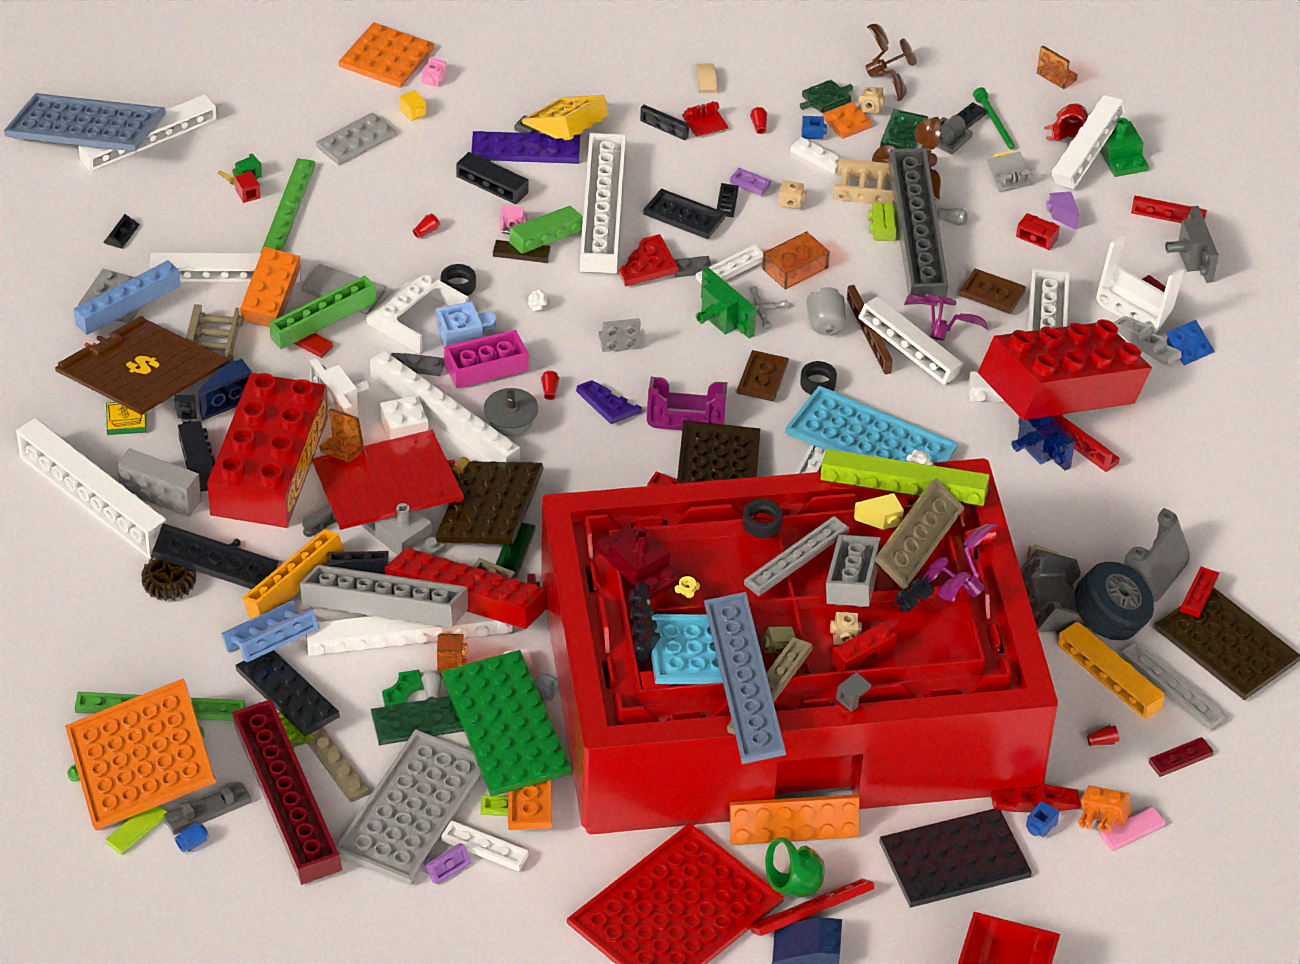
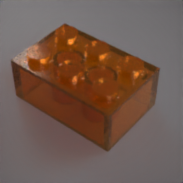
M806 231L764 252L762 269L786 290L829 268L830 251Z

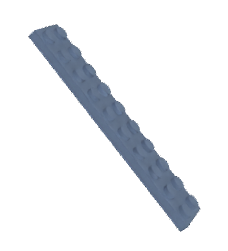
M746 592L705 600V609L742 764L786 755Z

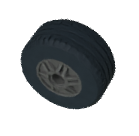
M1118 562L1098 563L1078 582L1075 588V605L1079 615L1090 629L1104 638L1120 641L1130 639L1153 616L1154 600L1150 588L1136 571Z

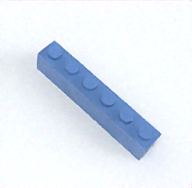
M167 260L74 308L76 326L88 335L181 287L179 269Z

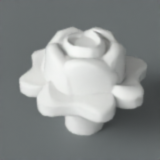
M541 289L532 291V294L528 296L529 307L534 312L541 310L542 305L545 306L547 304V299L544 298L545 294L542 293Z

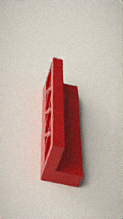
M1135 195L1131 214L1182 224V220L1188 219L1191 206ZM1200 208L1203 218L1205 220L1207 210Z
M1051 416L1049 431L1104 472L1119 464L1120 458L1064 416Z

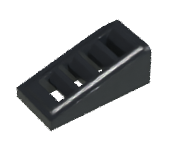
M721 183L717 210L725 212L727 217H734L739 185Z

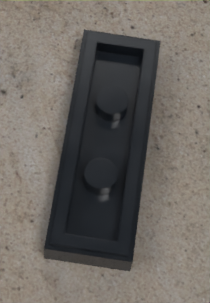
M645 104L641 107V122L686 141L689 138V123Z

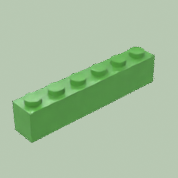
M364 275L269 322L271 340L280 349H283L375 303L376 286Z

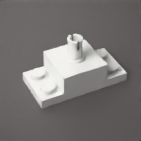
M316 358L310 360V382L327 386L329 414L346 436L353 434L354 418L358 416L357 393L369 389L365 378H362L352 383L340 365L326 370L325 366L321 365Z

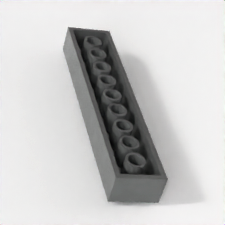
M890 149L888 165L908 295L925 297L926 294H934L947 297L949 285L927 149Z

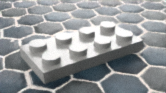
M372 112L317 141L316 147L339 166L394 137L395 130Z

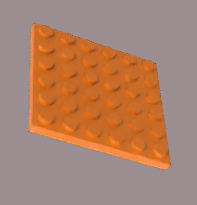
M184 678L65 725L91 821L96 831L217 783Z

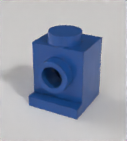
M802 116L801 137L823 139V135H827V124H824V116Z
M1041 801L1027 816L1026 828H1028L1031 835H1040L1044 838L1053 827L1057 826L1060 811Z

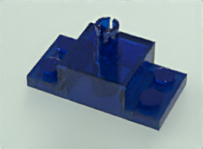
M1051 416L1022 420L1019 417L1018 439L1011 442L1013 450L1019 452L1022 449H1026L1040 465L1053 459L1064 471L1070 469L1075 440Z

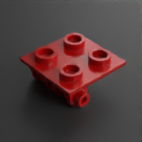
M712 101L706 103V105L689 107L682 114V117L686 123H689V127L696 137L729 128L717 111L719 109L718 102Z

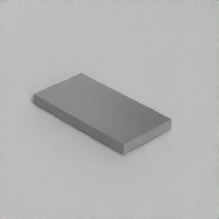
M319 264L302 285V292L322 297L359 277ZM372 282L376 286V302L359 311L368 314L386 292L385 286Z

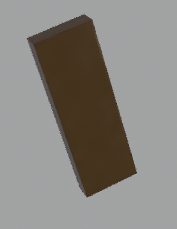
M496 240L493 257L548 263L551 246L542 245L522 254L509 241Z

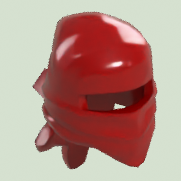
M1076 103L1062 108L1056 114L1057 121L1044 127L1045 130L1051 129L1052 136H1047L1046 140H1056L1058 142L1066 137H1076L1079 129L1083 127L1088 118L1085 107Z

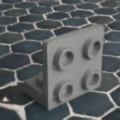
M640 319L603 322L602 331H598L602 352L640 348Z

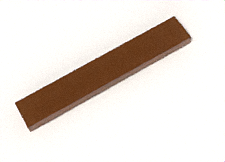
M849 285L847 287L846 300L885 375L891 374L893 359L880 334L858 318L864 303L855 285Z

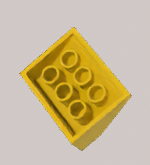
M605 95L561 97L522 119V123L555 139H573L574 135L583 133L584 129L593 127L594 123L602 122L603 118L609 115Z

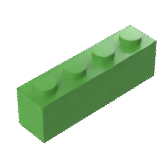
M571 205L510 227L509 243L522 254L534 250L542 245H547L582 232L583 216Z

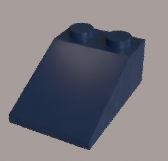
M243 359L224 365L198 390L202 421L238 406L250 373H253Z
M818 917L794 922L775 930L772 964H839L842 919Z

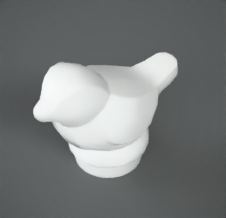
M917 449L906 458L908 462L935 466L933 460L928 458L927 453Z

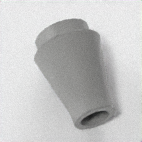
M942 208L940 210L939 218L958 226L965 225L967 222L968 212L963 208Z
M427 670L421 677L428 702L439 700L442 677L437 670Z

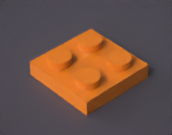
M853 102L823 113L824 121L842 139L872 128V121Z

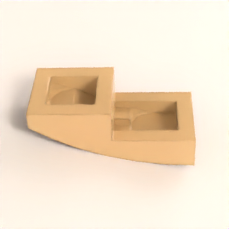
M714 63L696 64L699 93H717Z

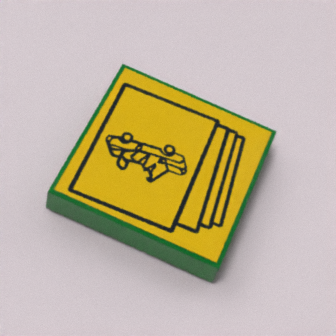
M117 402L106 403L107 435L147 432L146 412L140 415Z

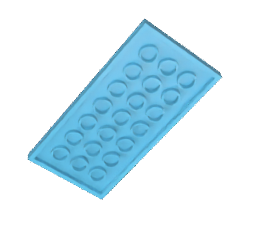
M821 386L817 387L785 430V434L824 450L831 449L907 461V456L915 449L927 453L928 458L932 459L933 462L949 461L958 448L957 442Z

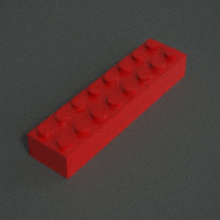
M406 547L385 566V575L465 586L468 591L469 607L466 612L519 628L527 629L547 609L546 588L454 562L447 558L437 557L430 553L420 552L413 548Z

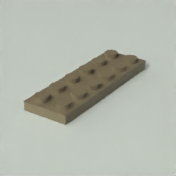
M937 478L932 480L874 560L902 589L908 587L965 507Z

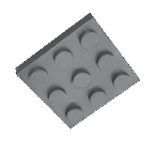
M102 269L78 306L134 277ZM141 307L117 319V321L124 323L132 321Z

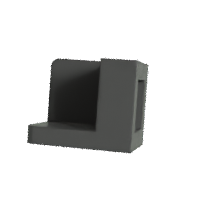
M856 672L838 686L836 699L850 712H853L858 708L859 697L871 689V684Z

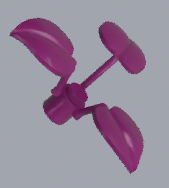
M926 294L925 297L908 295L904 305H931L932 331L930 337L933 339L944 341L947 331L950 332L952 325L957 319L980 325L987 330V322L982 317L973 314H956L949 325H947V321L942 320L944 304L956 305L957 302L951 298ZM940 303L938 319L935 322V306Z
M986 524L976 528L963 543L965 546L964 551L973 574L961 572L955 575L945 567L949 560L946 557H941L927 568L921 580L929 575L926 582L930 583L941 572H946L953 579L946 581L938 590L937 594L940 598L954 602L961 586L971 598L979 595L983 591L984 585L977 579L980 575L975 569L969 550L976 547L997 525Z

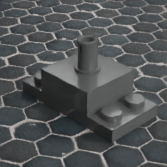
M1191 206L1188 219L1182 220L1179 240L1167 241L1165 243L1166 253L1179 252L1187 272L1200 271L1206 283L1214 282L1219 255L1199 206Z

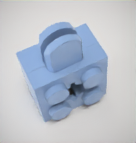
M470 301L436 308V326L444 346L482 338L484 331L495 329L496 315L491 311L477 314L473 302Z

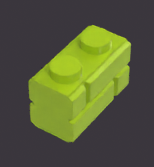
M873 203L872 210L868 211V221H872L869 223V233H873L874 241H894L896 238L894 204Z

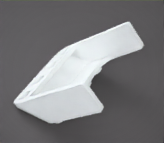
M1121 235L1110 243L1097 292V302L1100 306L1120 318L1127 316L1152 326V331L1155 334L1174 308L1184 269L1180 268L1169 276L1165 292L1157 289L1126 271L1121 266L1120 258L1126 236Z
M423 275L406 282L366 315V321L384 334L417 353H421L422 336L401 324L397 320L398 317L427 293L449 306L469 302V298L436 278Z

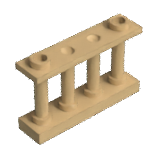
M845 158L838 159L837 176H842L841 185L835 184L833 200L868 204H894L893 191L884 190L885 181L891 182L888 163ZM849 177L860 178L859 187L848 186ZM867 179L878 180L877 189L866 188Z

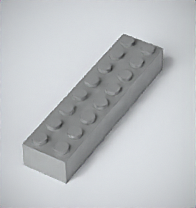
M317 565L300 583L302 605H308L312 608H327L331 611L340 610L351 614L360 613L367 616H380L386 619H400L405 622H419L424 625L432 624L442 626L443 628H450L469 609L467 587L323 565Z

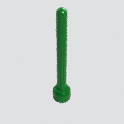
M983 87L977 88L973 92L974 99L987 110L989 117L1007 147L1011 150L1014 149L1015 144L988 101L986 89Z

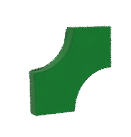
M419 669L399 672L397 682L392 687L382 691L385 711L405 709L407 699L414 692L423 690Z

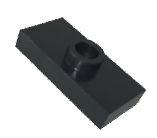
M972 102L956 115L963 118L966 124L965 128L968 129L984 117L987 110Z

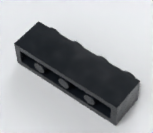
M468 152L456 163L457 178L515 205L528 194L527 178L478 155Z
M201 421L179 424L178 435L186 468L199 474L200 492L208 491L207 482L214 467L215 458L214 455L210 456V453H212L210 442H206L208 440L207 429L202 427Z

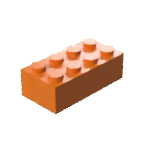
M263 247L240 307L243 321L269 327V322L283 316L301 268L299 255Z

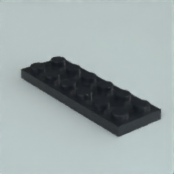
M164 523L151 554V557L249 589L256 587L274 572L279 562Z
M274 650L249 662L243 660L235 665L236 671L266 700L272 699L275 708L304 736L340 718L339 711Z

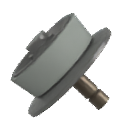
M518 388L498 390L492 393L484 403V414L490 421L492 428L507 436H515L526 432L531 427L532 421L538 413V403L534 396Z

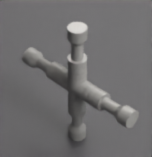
M752 286L750 291L754 295L755 305L753 306L757 308L756 312L759 313L760 319L763 320L764 329H769L771 324L767 320L766 310H773L777 307L787 308L788 301L763 303L758 295L757 287Z

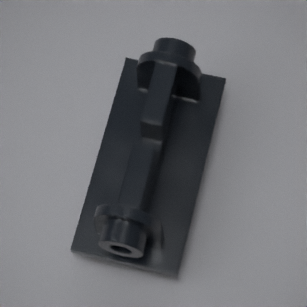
M929 575L922 580L918 577L910 584V589H902L895 596L897 600L892 606L894 607L896 604H899L901 612H910L920 603L915 598L916 596L921 602L931 596L935 588L931 583L928 584L926 582Z

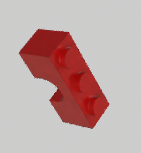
M883 621L834 647L830 664L837 672L860 670L863 660L870 654L879 660L894 652L897 635Z

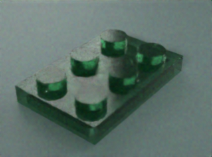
M893 109L881 139L880 147L891 145L896 149L917 148L919 143L915 139V129L920 122L927 120L928 116Z

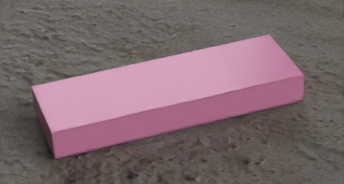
M1151 807L1128 818L1124 826L1115 824L1110 833H1106V830L1104 833L1101 832L1100 837L1113 851L1163 827L1165 820L1154 807Z

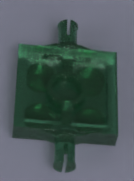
M831 79L802 90V97L807 101L800 103V108L804 110L813 107L819 112L824 113L850 103L851 96L848 92L853 91V86L849 84L840 87Z

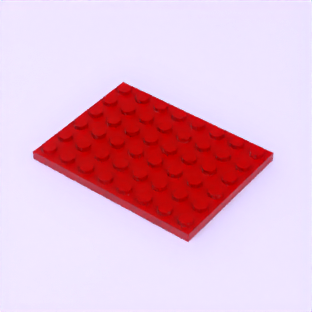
M689 822L569 916L567 924L615 964H707L746 933L752 924L762 920L783 902L784 896L775 891L769 884Z

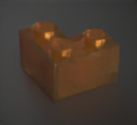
M439 633L437 639V671L440 675L443 670L467 664V658H463L468 653V642H464V634Z

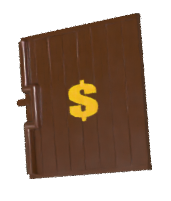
M139 316L111 332L107 339L97 336L96 338L100 343L95 346L88 345L58 362L55 371L143 415L145 412L224 365L229 364V359L145 319L143 316Z

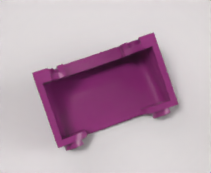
M651 376L648 389L647 423L653 428L682 430L683 420L724 424L728 382L718 381L711 383L708 387L707 395L670 393L669 383L665 378Z

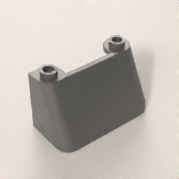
M1165 508L1161 510L1157 517L1159 527L1152 548L1147 550L1143 547H1133L1126 554L1124 565L1136 571L1147 583L1154 602L1161 599L1188 564L1190 552L1178 517L1175 513Z
M1037 549L1020 571L1038 632L1065 630L1077 621L1088 628L1075 605L1073 584L1079 579L1081 573L1077 559Z

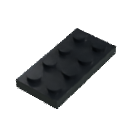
M662 188L644 208L643 214L705 239H709L725 219V212Z

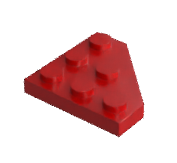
M660 234L643 238L639 243L638 249L634 250L628 257L626 265H622L619 269V274L625 287L678 273V266Z

